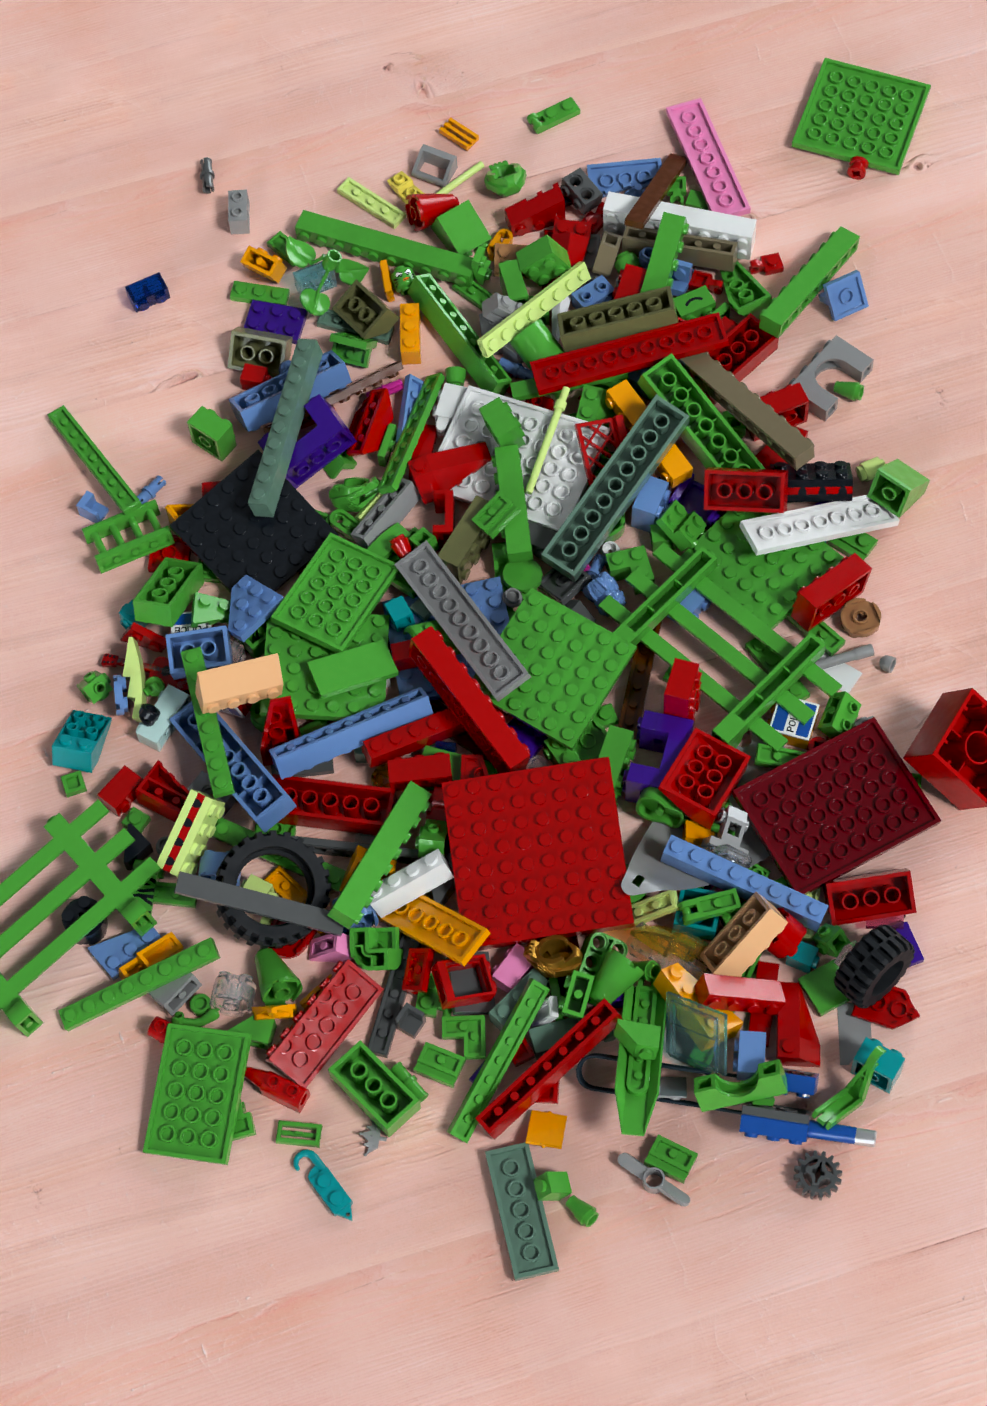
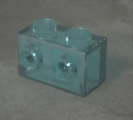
M322 261L293 272L295 286L299 294L307 288L317 290L326 272L322 266ZM334 270L329 272L320 293L337 286Z

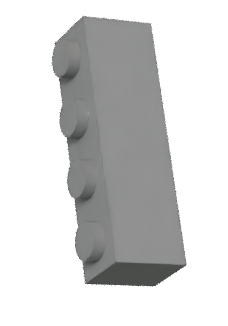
M402 478L397 491L384 494L351 533L357 545L367 549L388 528L397 522L400 524L421 499V495L413 482Z

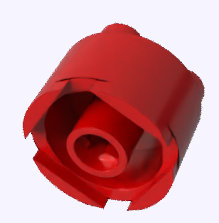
M776 908L787 920L788 924L772 940L766 950L776 958L792 957L797 953V946L805 936L807 929L786 910Z

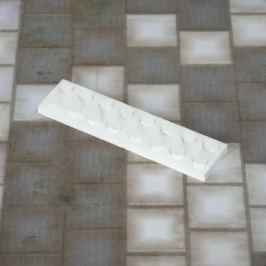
M867 495L853 497L852 501H834L790 510L785 513L742 520L739 526L757 556L898 526L900 520L896 515L867 497Z

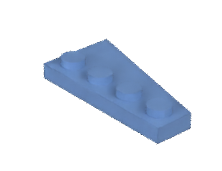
M661 158L591 164L587 165V175L602 192V198L607 197L608 191L619 193L635 187L636 184L643 185L652 181L661 168L662 163Z

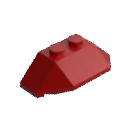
M387 388L371 390L368 394L369 397L363 401L356 411L349 430L357 442L346 450L348 456L364 455L380 449L388 424L392 423L394 418Z

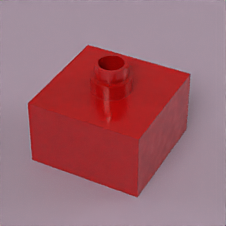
M973 688L942 693L903 757L908 764L959 810L987 807V701Z

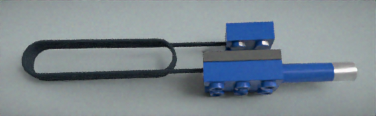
M593 1053L582 1058L576 1068V1077L579 1083L591 1091L615 1094V1090L612 1088L599 1087L587 1083L582 1075V1067L589 1058L617 1061L618 1056ZM662 1063L661 1068L705 1075L715 1073L717 1075L737 1078V1074L667 1063ZM783 1068L787 1077L788 1093L795 1092L797 1097L810 1098L811 1095L817 1092L818 1073ZM670 1098L657 1099L660 1102L700 1108L698 1102L672 1100ZM751 1102L744 1103L742 1111L727 1108L715 1109L716 1111L741 1114L739 1132H745L744 1136L757 1138L758 1135L767 1136V1140L780 1141L783 1138L789 1139L788 1143L802 1145V1142H806L808 1138L873 1148L876 1144L877 1131L839 1124L827 1130L825 1128L826 1125L822 1126L818 1121L812 1120L811 1115L813 1111L780 1105H752Z

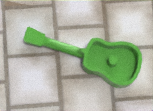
M647 787L640 793L635 809L642 818L664 823L672 828H679L682 824L685 825L686 820L693 821L658 788ZM714 822L711 830L718 833L720 825ZM728 828L727 833L734 836L735 832Z

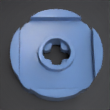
M121 674L113 675L116 709H119L116 710V716L125 715V712H129L127 697H123V692H127L126 677H122Z

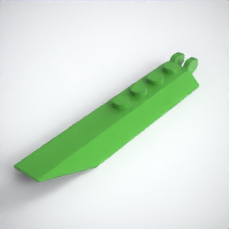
M643 978L638 980L636 987L632 985L625 991L622 1018L623 1020L661 1026L658 1053L655 1060L633 1057L619 1041L614 1089L621 1134L635 1136L645 1135L659 1095L667 1011L666 1001L653 985L655 980L651 981V986H643L645 982Z

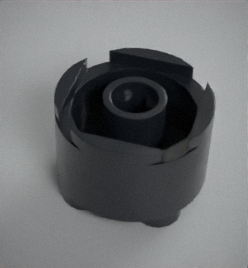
M81 896L70 902L61 915L65 930L93 907L97 901L88 896ZM107 917L77 944L94 945L101 941L107 932Z

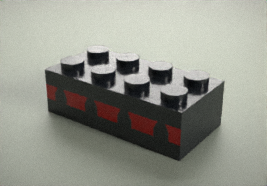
M817 461L815 463H806L797 471L791 465L784 462L770 464V470H788L787 502L852 501L853 477L850 463L845 461H836L835 463Z

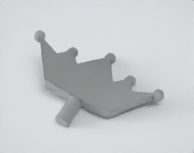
M373 1121L372 1126H366L370 1131L359 1133L368 1141L363 1144L368 1147L367 1153L364 1156L378 1148L379 1140H387V1137L380 1136L381 1129Z

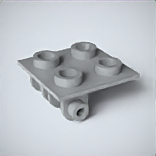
M660 1077L657 1099L670 1098L672 1100L687 1098L686 1077Z

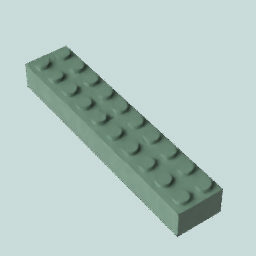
M656 394L541 554L542 561L573 582H576L689 424V415Z

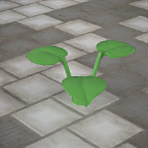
M291 236L287 238L285 246L286 255L294 265L304 268L308 263L314 265L323 260L322 266L326 272L317 290L307 288L300 294L302 306L314 316L325 314L330 307L329 297L326 294L320 293L330 271L335 270L336 273H339V278L342 282L352 285L355 280L361 282L369 270L367 266L358 262L342 259L340 252L334 249L329 250L326 255L322 254L321 257L315 259L316 253L312 246Z

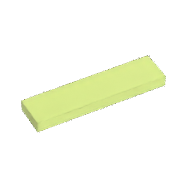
M350 177L337 188L338 194L393 229L406 218L405 212Z

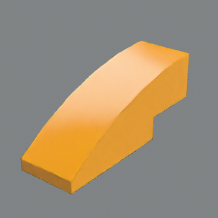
M171 931L136 953V958L120 967L119 977L123 980L181 952L184 946Z

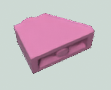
M342 933L341 937L327 934L311 940L308 959L310 961L337 963L338 961L343 962L347 959H354L351 958L350 937L347 934Z

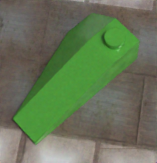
M738 261L733 272L720 270L729 305L740 315L747 317L751 313L759 319L761 311L769 307L772 300L771 294Z

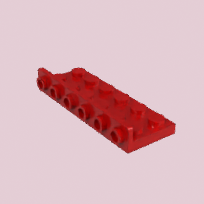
M349 959L336 963L332 969L334 973L331 977H326L320 983V991L316 995L313 993L306 1001L308 1006L303 1012L301 1010L297 1012L292 1019L294 1021L290 1028L286 1027L279 1035L280 1041L276 1045L272 1044L265 1053L268 1055L265 1058L267 1063L273 1064L290 1080L304 1088H307L384 990Z

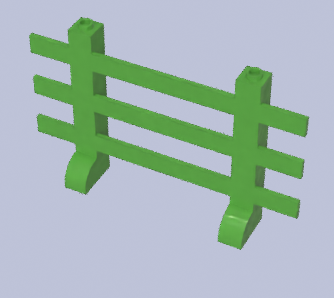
M662 543L652 555L671 569L674 574L659 587L638 569H635L625 581L645 596L647 600L633 613L610 595L598 607L620 625L613 632L614 634L634 645L642 642L671 667L675 658L686 661L690 660L653 631V629L668 615L756 686L742 701H739L699 668V672H702L700 691L729 713L712 730L711 736L737 748L743 735L749 730L775 752H778L788 742V739L761 717L777 703L805 725L815 715V712L788 691L802 676L807 678L830 698L842 688L839 682L815 664L824 655L825 642L821 637L815 636L810 632L796 647L792 646L707 578L717 565V557L711 550H707L702 546L686 561L666 544ZM696 589L783 660L767 674L680 603Z
M99 799L70 824L60 813L52 816L43 827L53 839L0 884V906H2L64 851L79 866L0 935V958L89 880L104 894L101 900L9 980L0 972V1010L2 1009L15 1027L27 1037L44 1022L19 993L115 909L120 912L141 937L157 924L156 920L133 894L161 870L158 864L149 857L125 879L120 881L107 865L135 841L129 832L123 828L97 852H94L81 837L109 813V810Z

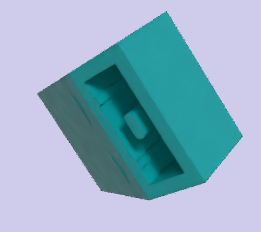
M73 710L52 745V764L92 773L99 761L112 718Z

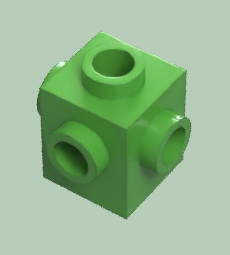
M96 670L87 673L83 677L84 680L76 685L87 701L93 704L107 698L109 692L113 690L109 684L111 683L109 677L105 673H100Z
M827 923L821 926L812 937L816 944L815 947L819 948V952L822 955L827 954L836 958L851 944L841 927Z

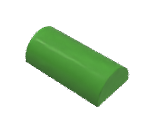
M541 319L529 325L510 341L512 347L530 370L531 361L565 353ZM577 389L570 390L568 396ZM561 392L550 394L549 396L555 402L556 399H559Z

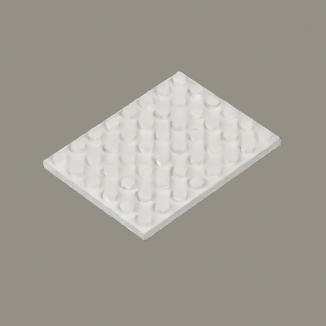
M469 385L438 452L486 442L492 458L495 455L494 448L499 446L486 427L479 408L500 397L503 403H508L513 416L517 417L525 434L523 436L525 445L519 448L525 491L554 411ZM561 414L533 493L531 495L525 493L528 521L558 531L583 497L588 486V479L574 425L588 421ZM601 425L599 431L606 436L611 432L608 427ZM587 427L581 428L582 435L590 439L593 431ZM595 434L592 442L599 447L605 441L598 434ZM588 445L586 452L587 455L594 459L598 450ZM602 453L599 454V456H598V458L596 459V461H599V459H600ZM492 460L474 474L464 478L460 485H455L450 489L453 490L454 499L471 504L476 495L488 501L496 495V491L499 490V485H495L494 473H497V467H493ZM593 464V466L591 467L592 474L594 473V470L596 468L595 464Z

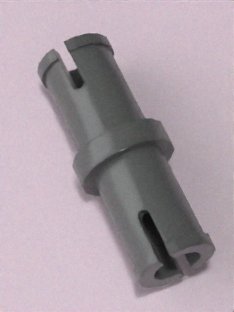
M205 157L200 160V179L203 184V192L210 194L211 191L214 192L213 179L215 174L212 171V160Z

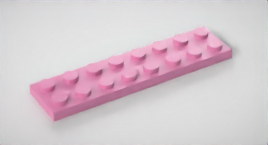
M699 98L666 107L667 116L709 211L735 216L749 214L751 208L702 99Z

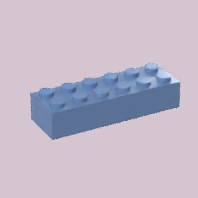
M332 350L322 355L309 400L318 394L324 398L331 392L343 389L352 382L345 362ZM288 371L229 399L236 419L248 432L256 431L262 425L273 422Z

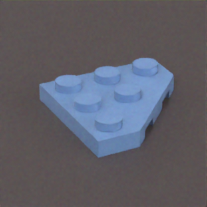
M245 575L232 587L228 631L232 636L244 643L272 616L284 597L250 576Z

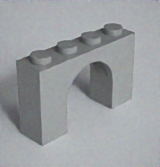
M836 335L832 340L826 342L823 350L820 353H816L808 366L805 365L800 371V375L796 379L793 378L789 384L794 385L800 382L809 399L808 411L826 421L837 409L838 398L823 389L815 378L825 370L836 369L843 371L861 383L872 371L874 359Z

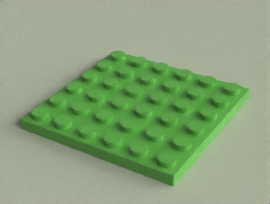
M825 58L793 138L792 147L850 162L854 156H861L868 160V167L899 175L928 98L931 85Z
M727 511L698 539L699 543L692 549L688 548L681 557L687 561L702 546L707 550H711L717 557V565L707 578L773 630L792 612V606L797 599L796 594L799 589L810 585L817 576H823L831 566H837L844 557L824 541L756 556L739 526L740 522L776 513Z
M531 587L500 635L530 674L531 678L499 702H497L476 673L473 678L480 684V690L483 694H487L491 698L494 707L573 751L637 650V646Z
M370 614L347 650L384 639L388 647L389 615ZM271 617L267 620L264 656L278 653L284 685L282 695H279L277 698L291 696L296 719L339 721L385 702L386 680L321 699L307 668V662L335 654V652L272 623ZM271 699L261 700L260 716H267Z

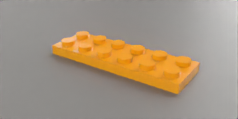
M424 895L383 918H380L377 914L379 921L390 927H399V932L464 967L490 935L487 928Z

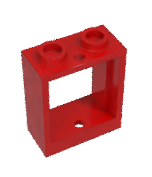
M485 954L473 955L465 967L449 959L437 961L431 969L442 1010L489 1002L496 995L497 985L492 980L491 965L486 960ZM476 968L483 993L455 997L448 972Z

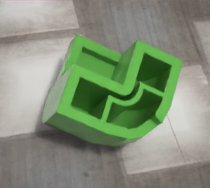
M399 927L349 928L350 954L357 965L364 970L371 971L398 969L403 958V949H400Z

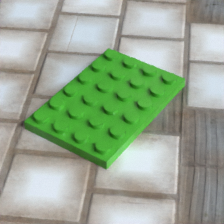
M330 532L272 614L271 622L335 653L347 650L399 573V570L394 565L395 562Z
M168 1023L143 1153L228 1165L252 1040L251 1034Z

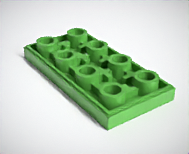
M384 639L307 662V668L321 699L398 676L399 673Z

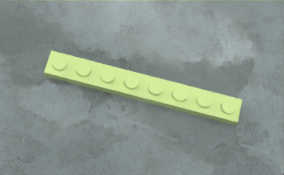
M579 261L480 337L477 343L483 357L489 358L521 331L590 280L591 277L585 262Z

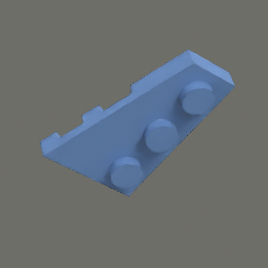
M154 927L142 937L136 930H132L90 946L87 949L114 981L119 977L120 967L136 958V953L162 937Z

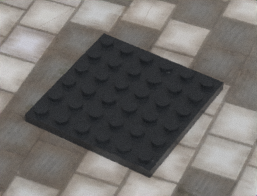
M259 449L169 525L170 529L230 593L232 587L245 575L250 576L276 592L313 558L330 532L339 536L286 478L274 517H260L253 514L248 505V500L263 455Z

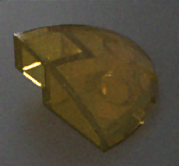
M646 925L637 927L630 932V935L662 956L666 957L673 953L685 962H693L709 945L708 942L691 933L672 927Z

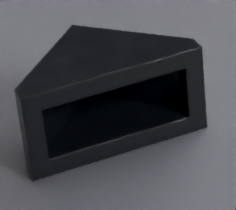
M128 824L127 831L135 841L125 849L124 864L127 870H132L135 859L144 860L154 851L151 843L135 826Z

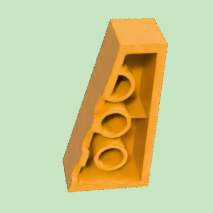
M677 962L661 969L653 985L701 1051H705L735 1037L744 1022L729 1010L700 1008L694 987L698 980Z

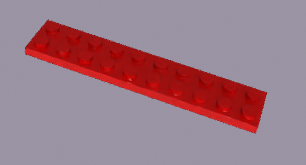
M717 312L531 361L530 366L538 394L541 396L560 391L563 386L571 388L651 367L671 353L678 360L729 346V340L720 314Z

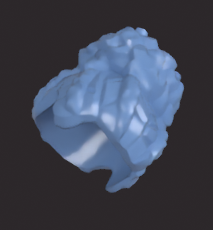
M606 571L601 572L599 578H595L588 583L586 588L585 586L583 587L585 597L595 604L598 612L603 616L609 617L598 605L608 595L623 606L627 603L625 602L623 591L618 589L619 586L616 580Z

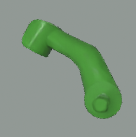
M216 1006L215 1009H209L203 1016L195 1019L184 1018V1013L177 1011L175 1017H172L171 1023L202 1027L217 1020L220 1016L218 1011L221 1008Z

